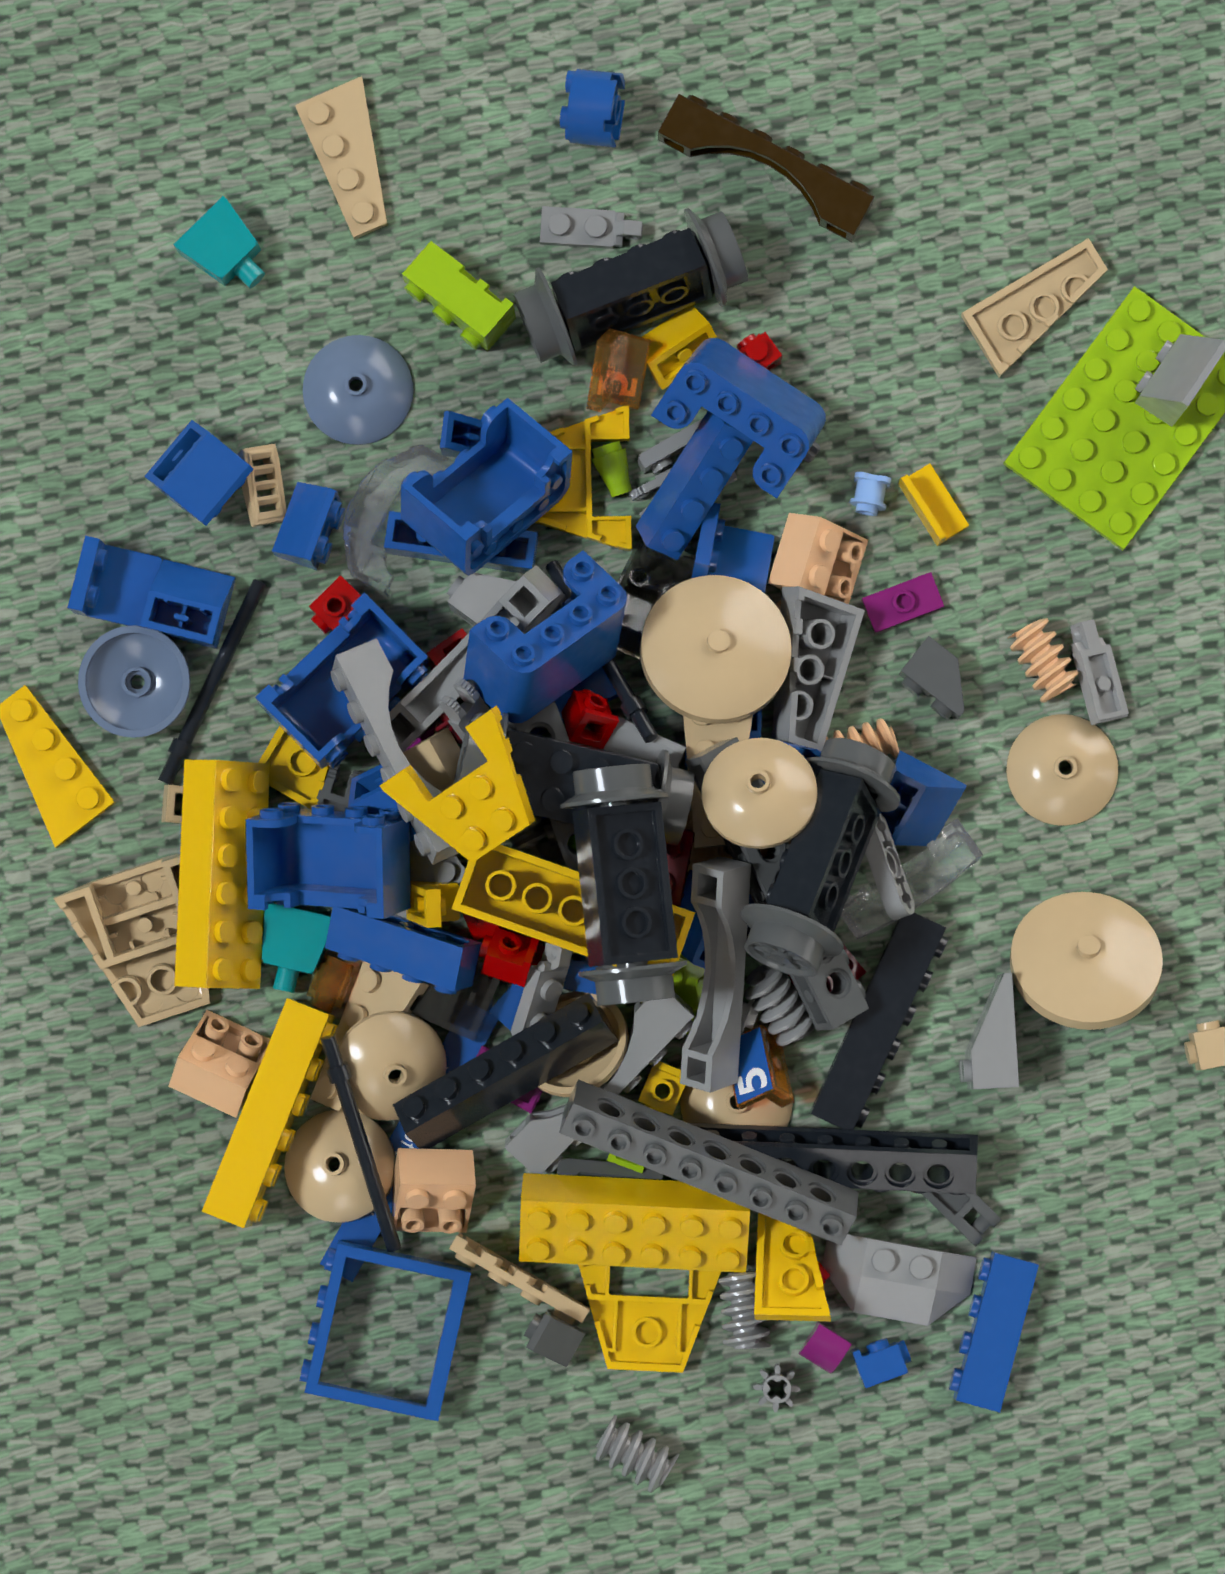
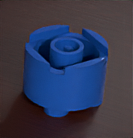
M586 69L569 70L567 72L565 90L566 93H569L568 106H562L560 113V128H565L566 140L573 144L616 147L614 140H619L625 106V100H621V97L618 95V89H625V79L622 73Z

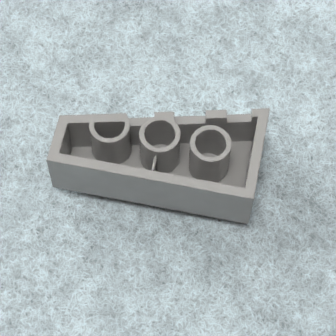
M799 586L782 587L780 612L789 629L792 649L787 676L774 697L772 739L822 751L865 610Z

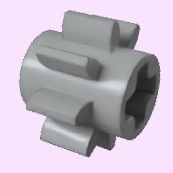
M779 1363L775 1364L774 1372L770 1374L760 1369L759 1371L764 1380L762 1384H753V1389L762 1390L764 1394L758 1400L759 1405L766 1403L768 1400L773 1403L774 1412L778 1411L779 1403L784 1401L792 1407L793 1402L789 1396L791 1392L800 1391L799 1386L791 1385L789 1382L794 1377L795 1372L791 1370L786 1375L780 1373ZM771 1379L776 1382L782 1379L786 1381L783 1385L785 1391L783 1396L780 1397L776 1393L772 1396L767 1394L770 1390L768 1382Z

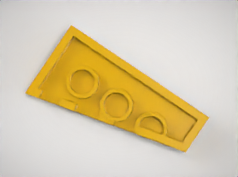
M26 685L0 703V720L54 847L57 848L116 802Z
M279 726L258 763L270 764V787L311 809L312 805L318 804L319 799H317L319 789H323L330 766L328 765L321 769Z
M758 1213L754 1302L755 1320L831 1322V1315L811 1233Z

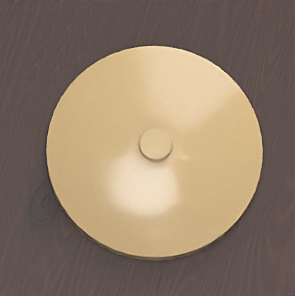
M705 575L691 578L669 589L650 610L640 640L642 668L655 694L675 712L689 719L705 723L735 722L763 709L780 690L787 676L791 661L792 647L789 629L775 603L755 586L737 578L721 575Z
M1092 892L1061 894L1035 906L1018 925L1012 940L1010 953V968L1013 981L1024 1000L1039 1014L1055 1023L1085 1030L1110 1028L1120 1025L1139 1014L1155 995L1163 965L1162 950L1158 937L1148 921L1128 904L1111 896Z

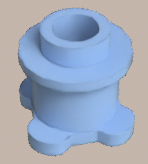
M855 472L854 482L857 483L855 496L850 499L849 503L856 507L855 512L859 514L877 516L878 511L886 510V504L883 502L886 488H890L891 478L866 472Z

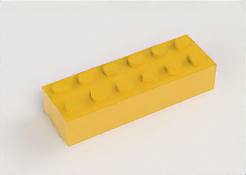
M184 759L174 986L260 989L264 910L248 909L246 819L260 815V809L268 808L270 764Z
M501 844L475 862L471 863L468 861L452 910L588 957L578 871ZM672 905L678 958L648 961V964L679 961L695 912Z
M286 999L201 1212L241 1228L250 1227L253 1223L262 1220L268 1205V1201L263 1199L267 1187L270 1188L276 1185L282 1170V1165L277 1164L281 1151L288 1152L292 1145L296 1130L291 1129L295 1116H303L310 1100V1095L305 1094L309 1081H317L324 1064V1060L319 1059L323 1049L321 1038L335 1034L338 1025L333 1024L334 1015L296 1000Z
M523 1173L519 1262L742 1273L746 1272L750 1209L681 1181Z

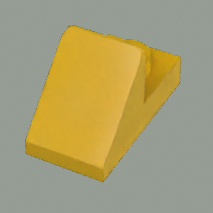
M411 881V908L406 910V919L426 928L442 927L441 922L459 920L460 912L452 910L459 885L452 882Z

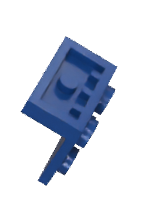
M714 503L702 521L692 578L705 575L733 577L755 586L765 594L774 536L724 526L725 520L718 518L721 504Z
M85 536L67 608L74 614L125 626H140L149 589L163 560L158 556L106 545L98 538Z

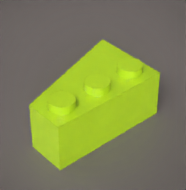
M432 241L426 245L402 273L403 280L407 283L404 287L405 291L420 303L424 298L435 307L432 313L447 326L452 322L463 331L460 337L475 350L481 346L488 352L516 319L514 304L506 297L503 301L500 300L489 290V284L481 278L479 280L475 279L465 270L464 265Z

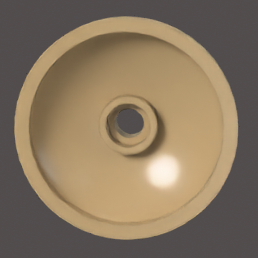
M1051 715L1031 723L1015 739L1007 759V781L1016 802L1030 816L1051 825H1074L1092 818L1109 802L1117 785L1118 760L1110 740L1096 725H1091L1090 721L1074 715ZM1067 761L1071 764L1072 770L1070 774L1064 775L1059 771L1058 766L1060 762Z
M770 738L745 739L725 748L710 763L702 783V803L712 827L728 841L747 848H771L793 839L809 823L817 803V783L808 761L792 746ZM756 779L765 781V785L761 788H755L751 784Z
M575 991L560 995L555 1012L587 993ZM591 994L592 997H593V998L596 1000V1002H597V997H596V995H595V994ZM615 1004L601 1005L600 1007L604 1010L619 1041L538 1086V1088L551 1095L570 1097L578 1079L600 1087L615 1074L624 1059L629 1041L626 1020Z
M383 1011L369 1015L353 1025L338 1045L343 1062H348L352 1074L349 1081L359 1113L372 1119L398 1120L399 1118L393 1107L394 1103L446 1074V1053L438 1034L426 1021L408 1012ZM398 1069L401 1071L400 1076L395 1079L388 1077L392 1070Z
M766 1054L773 1089L745 1101L742 1108L734 1109L730 1105L731 1097L736 1095L734 1084L711 1093L685 1085L680 1098L682 1117L686 1123L787 1127L793 1107L790 1083L779 1064Z
M330 1110L306 1121L297 1130L292 1145L285 1156V1178L289 1191L295 1201L310 1215L335 1223L356 1221L372 1213L374 1208L344 1113ZM360 1114L385 1196L387 1197L394 1182L396 1162L394 1148L383 1128L373 1119ZM337 1157L340 1161V1167L332 1172L329 1169V1162L332 1158Z

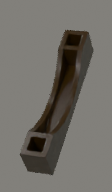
M678 94L658 131V141L688 157L706 154H731L750 158L771 167L786 177L802 193L812 208L819 226L852 243L874 201V196L869 194L870 189L854 180L848 183L838 178V173L825 164L818 163L815 166L804 160L805 155L793 147L786 146L783 149L772 143L773 139L763 131L753 129L751 132L739 126L740 121L726 112H721L719 115L707 109V103L696 96L688 95L686 98Z

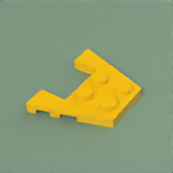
M621 406L606 414L596 415L569 427L550 431L553 436L573 451L570 485L563 498L535 523L624 551H632L631 516H592L591 443L615 442L618 440L630 441L629 406Z
M497 705L465 727L486 757V763L435 797L431 795L411 764L380 785L382 791L471 863L535 821L521 775L516 773L510 754L513 750L509 738H505L500 723L503 718Z
M578 1264L607 1369L683 1373L721 1272L689 1270L687 1298L619 1295L609 1293L610 1266Z

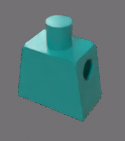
M224 196L173 244L176 251L182 257L224 286L237 276L251 289L265 275V272L252 260L261 251L258 242Z
M274 903L268 904V909L265 910L262 963L278 967L273 989L295 993L300 972L316 975L327 950L325 944L330 916L296 908H284L283 905Z

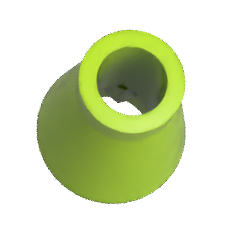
M620 440L592 449L594 459H591L609 489L611 498L632 491L626 448L622 449Z

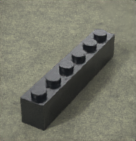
M916 913L898 919L865 991L866 997L864 999L869 1009L852 1019L809 1114L841 1129L853 1130L854 1127L862 1128L870 1111V1108L866 1107L865 1103L870 1093L877 1095L886 1074L880 1072L886 1058L891 1061L894 1059L902 1040L896 1038L902 1024L908 1027L916 1012L917 1006L913 1005L912 1001L917 990L924 993L933 972L927 970L933 956L940 958L949 939L943 936L946 927Z
M587 993L394 1103L393 1107L405 1134L419 1149H430L619 1040L604 1010L597 1006L596 1000L590 993Z

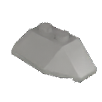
M847 1234L842 1245L826 1240L822 1266L831 1275L829 1277L854 1313L929 1326L970 1295L977 1257Z

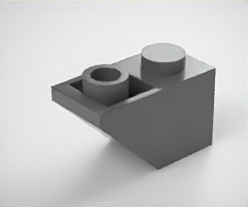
M928 636L900 671L899 675L904 678L901 684L917 697L921 693L927 697L931 694L936 700L930 707L946 720L951 716L958 720L965 711L958 658Z
M546 1310L543 1317L537 1313L535 1314L524 1336L530 1339L526 1348L567 1367L586 1332L573 1324L571 1325L561 1320L552 1312Z

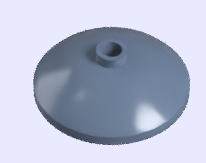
M352 335L332 341L314 356L304 376L303 399L311 420L324 434L342 443L364 445L384 439L402 424L412 404L413 381L405 360L392 346L374 337ZM353 380L363 382V387L359 391H352L349 388Z
M135 625L119 627L100 636L85 653L78 674L80 698L89 716L105 730L119 736L132 738L150 736L170 726L183 711L189 697L191 684L187 660L176 643L159 631ZM136 675H141L145 680V684L141 689H135L132 685V679Z

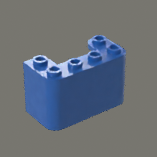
M719 338L706 339L697 347L679 370L651 414L652 417L673 429H681L688 426L700 408L703 407L764 447L765 449L753 467V478L761 489L776 499L808 453L826 422V414L816 401Z
M509 398L505 399L497 407H490L481 418L480 441L470 450L464 449L460 452L454 463L446 470H440L433 476L426 470L414 471L401 484V520L466 575H471L478 571L555 506L566 494L570 485L573 451Z
M584 550L571 558L563 569V580L572 590L571 597L562 603L561 609L524 634L510 620L501 616H490L470 629L463 679L477 690L480 697L491 708L497 705L501 715L503 712L508 713V722L522 723L529 720L616 656L627 595L623 587Z
M365 592L351 605L353 610L347 616L350 620L348 621L343 616L338 621L339 625L287 675L283 674L279 678L282 686L279 687L275 684L271 687L268 684L255 697L266 713L321 769L328 765L332 769L338 766L348 755L347 747L355 739L361 743L366 735L361 724H355L351 719L347 709L349 701L344 691L339 692L332 681L330 672L333 670L337 654L377 638L393 669L389 686V712L401 701L399 697L409 687L413 689L428 675V656Z
M284 802L279 803L278 808L260 809V815L246 819L248 909L267 910L268 904L275 902L277 905H284V908L310 905L358 909V913H366L367 918L385 919L411 908L410 821L406 823L398 809L387 808L380 809L379 813H368V807L352 806L346 807L345 811H334V805L330 804L312 805L311 809H301L300 803Z

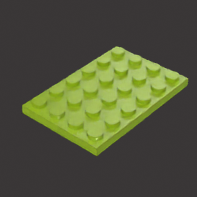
M1135 286L1003 463L1122 551L1225 413V352L1190 405L1172 427L1135 403L1141 394L1135 390L1136 386L1146 371L1152 374L1155 373L1161 364L1155 358L1167 340L1174 344L1180 334L1205 337Z

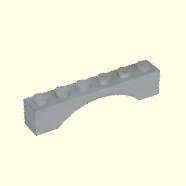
M536 565L522 575L480 622L490 616H501L510 620L518 629L524 632L563 592ZM469 633L389 712L392 730L402 752L412 746L445 713L439 705V702L445 695L456 701L460 698L453 684L457 679L464 678Z
M377 638L337 654L333 670L330 672L332 681L339 692L344 691L349 701L347 703L349 715L355 724H361L366 734L364 736L365 746L372 757L377 756L383 768L380 769V773L385 782L410 765L398 745L391 726L388 704L389 686L393 669ZM416 771L433 797L441 793L440 790L428 783ZM397 803L402 819L406 823L410 821L416 832L414 840L419 852L423 856L427 854L432 865L459 853Z
M722 856L693 864L691 903L697 912L703 932L705 972L698 1010L688 1037L682 1047L680 1084L709 1093L738 1083L746 956L744 945L747 940V924L741 917V911L745 905L749 904L751 876L750 863Z
M676 993L674 998L637 1002L634 1005L633 1024L624 1059L615 1074L599 1088L619 1095L622 1090L625 1093L630 1092L641 1080L642 1077L639 1073L649 1063L652 1067L655 1066L667 1053L668 1050L665 1046L674 1037L678 1040L681 1039L691 1029L693 1024L691 1019L694 1017L693 1008ZM566 1105L551 1110L530 1113L505 1139V1149L532 1174H542L544 1171L550 1174L557 1168L558 1163L564 1159L561 1155L570 1144L576 1147L581 1143L559 1133Z

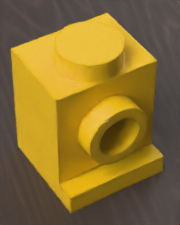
M659 1061L652 1067L638 1101L644 1103L646 1107L673 1116L685 1088V1085L680 1084L681 1070ZM662 1083L670 1088L669 1096L663 1099L655 1094V1088Z

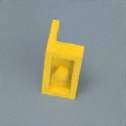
M694 306L681 310L640 338L649 341L646 365L662 390L672 383L679 370L704 340L717 338L710 323Z
M930 463L910 476L906 474L900 478L898 485L937 546L969 527L965 517Z

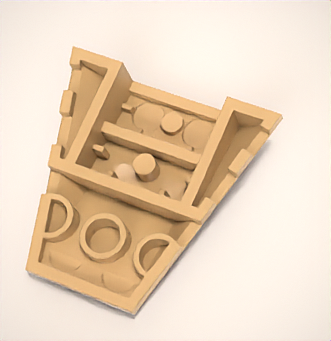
M180 854L166 856L91 881L53 898L71 922V926L79 938L83 940L93 955L92 958L98 967L102 969L112 984V988L138 1027L210 1004L209 988L174 986Z

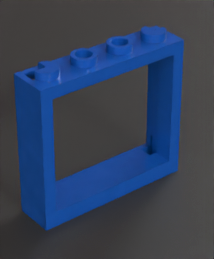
M338 1240L336 1249H328L324 1270L331 1271L328 1286L321 1285L316 1307L323 1308L320 1323L312 1322L308 1344L315 1345L312 1360L304 1359L299 1381L307 1382L304 1393L438 1421L469 1285L471 1268L398 1252H387L384 1249ZM346 1257L453 1280L426 1404L319 1381Z

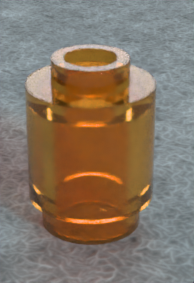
M326 955L324 962H319L306 994L313 998L310 1005L329 1013L332 1012L333 1007L341 1009L354 978L351 975L354 965Z

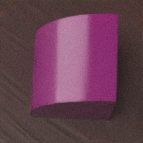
M817 1322L798 1354L831 1374L840 1364L852 1344L836 1332Z

